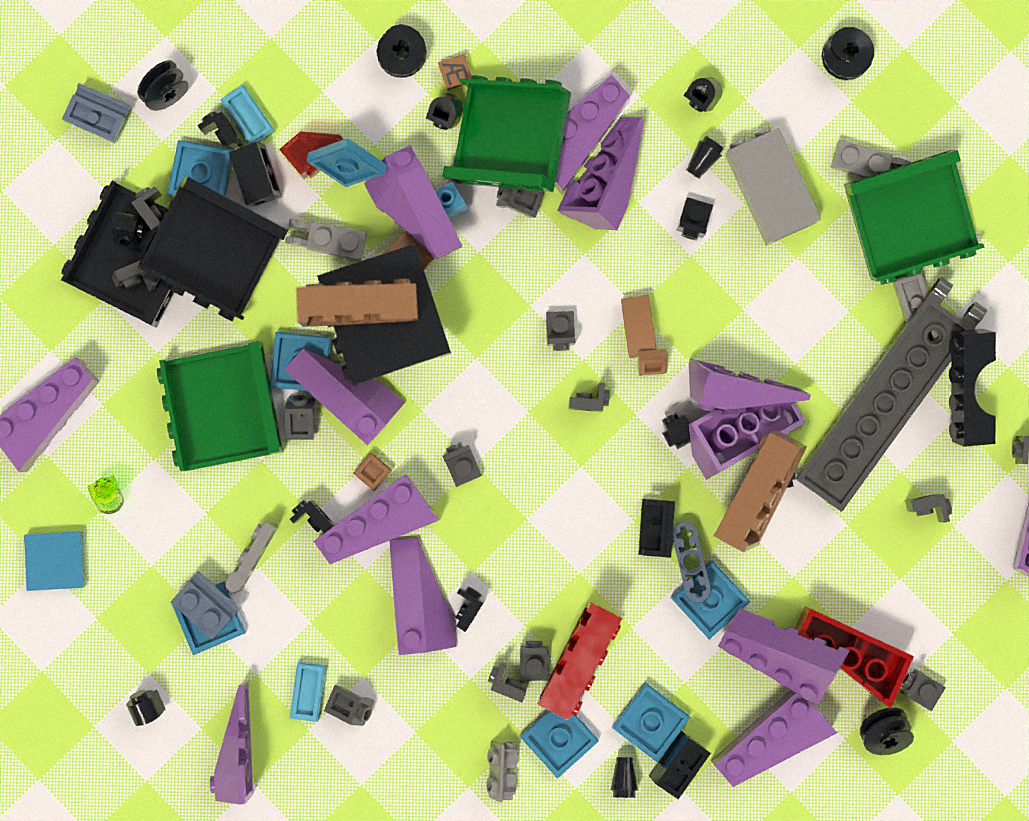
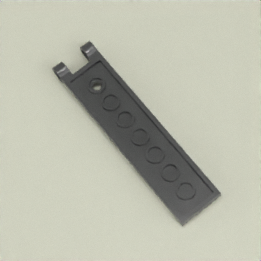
M942 276L933 284L926 298L796 476L798 482L840 512L845 509L952 361L949 352L951 331L975 329L987 312L984 306L974 301L960 320L940 305L953 287V284ZM932 330L938 334V338L934 342L928 339V333Z

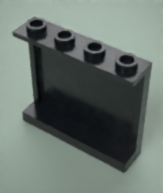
M183 176L137 268L144 271L143 277L155 283H158L159 279L169 283L167 289L180 296H183L185 292L195 296L192 302L206 309L210 305L220 309L218 315L232 322L235 317L243 320L244 316H242V313L279 240H284L288 230L190 177Z
M112 180L110 185H106L103 188L99 198L101 202L97 210H93L87 220V225L89 226L85 234H81L74 245L76 251L72 259H68L61 271L63 275L61 281L157 328L174 295V292L167 289L169 283L159 279L155 290L149 291L143 278H140V283L129 288H125V285L116 288L112 279L114 271L141 260L154 235V232L146 223L145 235L143 238H139L136 248H125L114 244L111 227L116 213L123 211L140 214L132 204L136 200L135 196L137 193ZM155 202L149 205L151 207L155 204L162 215H164L167 209Z
M415 244L317 275L319 281L317 284H323V286H335V283L352 282V285H364L365 281H381V284H393V280L410 279V284H416L418 321L332 325L337 336L332 338L337 355L342 353L346 363L341 365L346 382L351 381L353 386H357L359 383L438 357L442 358L451 355V350Z

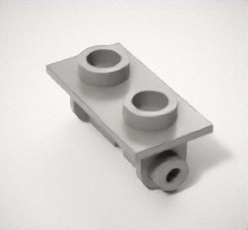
M491 741V748L487 753L490 776L487 778L486 789L489 798L498 802L513 800V795L516 794V774L507 773V768H517V748H515V742H504V744Z

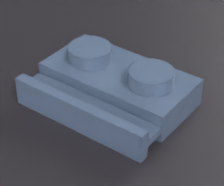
M78 83L75 95L73 94L62 120L115 144L126 121L128 111L132 107Z
M200 571L195 574L171 601L179 611L212 640L241 609Z

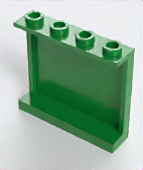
M472 75L471 79L460 78L459 83L465 85L468 89L453 167L444 166L442 177L457 184L553 192L571 92L562 87L561 82L555 80H545V84L527 78H521L520 82H512L511 79L506 77H496L494 81L478 75Z
M948 150L844 184L871 280L880 281L881 285L896 281V276L904 273H907V276L916 275L924 272L923 267L932 264L934 268L949 264V259L957 256L960 259L969 258L977 255L976 250L985 248L983 243H978L969 212L956 162L961 161L958 150Z
M257 341L248 343L246 346L169 361L159 360L160 368H157V377L159 383L164 384L165 395H162V404L164 411H169L171 421L167 423L169 438L174 439L176 450L172 451V457L175 467H179L180 471L185 472L283 453L263 343Z

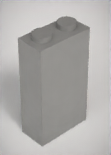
M770 127L755 133L756 138L748 142L743 138L730 144L731 149L725 154L766 246L812 226L821 220L780 128L771 131Z

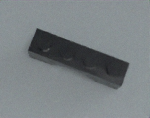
M986 329L951 331V339L949 341V352L952 360L949 369V379L951 382L949 407L952 411V423L949 425L950 437L952 442L963 447L996 444V416L985 412L979 406L975 397V383L978 375L984 367L996 360V332Z

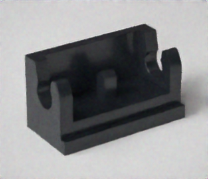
M254 142L228 152L247 206L252 204L258 206L282 198L266 145Z
M642 499L638 555L671 558L675 501Z
M681 730L651 771L649 777L657 786L679 800L711 753Z

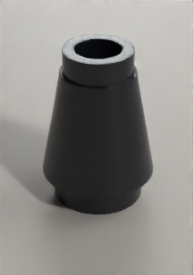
M705 136L702 141L699 140L686 171L700 179L722 156L720 153L724 148Z
M616 757L610 789L613 790V797L636 798L638 785L633 757Z

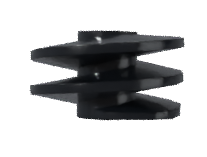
M399 24L392 26L383 34L378 41L376 53L380 66L387 74L395 78H407L415 75L423 67L427 50L423 37L416 29L408 25ZM401 47H405L406 52L403 53L402 57H399L397 52L400 51Z
M855 27L839 29L830 36L823 46L821 54L823 66L828 74L836 79L845 81L857 79L867 71L874 58V45L870 37L863 30ZM845 49L848 50V54L853 53L851 59H848L847 55H843Z
M167 60L157 64L146 73L138 85L137 94L146 107L150 110L158 111L180 100L187 92L189 83L185 80L182 81L183 72L177 68L175 62Z
M900 708L878 710L869 715L860 727V736L866 750L880 756L901 752L908 748L914 740V734L910 731L911 724L908 721L907 714Z

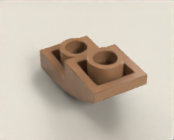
M649 295L621 299L629 358L638 357V351L657 350Z

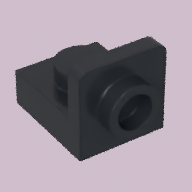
M222 111L207 114L202 118V123L197 125L204 135L218 128L215 134L223 146L228 144L232 150L242 146L240 139Z
M687 197L677 226V231L682 232L681 236L691 240H698V237L703 238L706 235V228L713 205Z
M303 500L292 510L294 516L290 518V521L293 524L308 514L310 518L307 519V522L316 532L322 530L326 533L335 526L334 522L314 500L308 503Z
M470 586L466 590L460 587L457 594L471 602L469 606L463 604L455 616L459 620L456 627L464 632L467 631L484 604V601L480 599L482 594Z

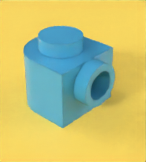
M453 182L435 191L449 220L468 210L466 203Z

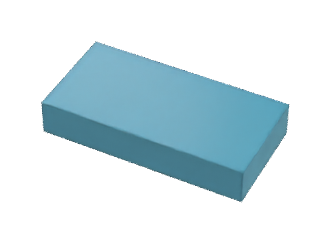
M241 85L220 100L250 144L261 142L275 132L244 85Z
M297 662L290 712L291 719L319 721L326 665Z

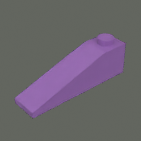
M642 117L619 118L601 142V151L594 160L589 159L584 165L586 171L578 181L573 180L568 186L557 210L560 214L594 229L618 230L629 203L644 125Z
M411 145L384 157L382 162L387 165L386 174L369 179L364 183L376 208L390 216L396 225L410 233L414 240L436 259L462 248V243Z
M302 349L284 369L366 445H369L405 403L385 384L374 379L353 386L351 381L346 382L340 364L305 349Z
M691 358L689 360L690 397L699 403L698 407L703 410L714 412L715 408L730 410L810 400L811 394L799 387L770 379H764V382L761 383L760 378L741 371L739 376H735L736 373L724 369V366Z
M795 402L715 410L689 424L692 456L707 480L760 450L758 447L765 434L769 435L770 432L779 431L786 435L805 424L806 421Z
M418 538L389 541L399 655L426 653L457 647L454 618Z
M242 682L238 686L214 776L210 777V792L215 793V801L240 805L246 804L253 796L249 682Z

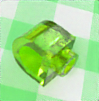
M114 475L100 478L95 483L87 485L91 499L101 513L114 514L122 508L124 497Z

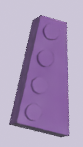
M613 75L568 111L555 180V187L562 195L629 102L630 95Z
M73 358L0 415V448L18 472H28L35 460L50 445V441L58 431L62 430L67 423L66 421L99 383V380L83 360Z
M739 608L718 645L728 654L737 657L755 670H759L816 705L821 701L850 651L843 647H839L836 650L825 646L826 641L817 637L812 641L799 636V631L791 627L781 629L775 626L774 621Z

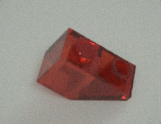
M300 131L279 150L303 179L308 176L312 178L320 170L307 162L308 152L344 139L339 134Z

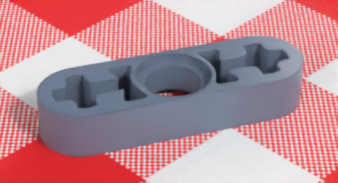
M681 522L673 529V543L685 592L692 602L704 603L711 596V585L698 532L691 523ZM686 528L689 533L693 532V536L689 537V543L691 547L697 545V550L688 549L680 553V549L686 548L684 541L677 539V536L681 535V530ZM689 555H695L700 560L699 567L692 571L684 567V559ZM703 572L704 577H698L701 587L706 586V590L702 592V597H697L695 593L691 594L690 590L695 588L693 579L691 578L687 581L686 576H696Z

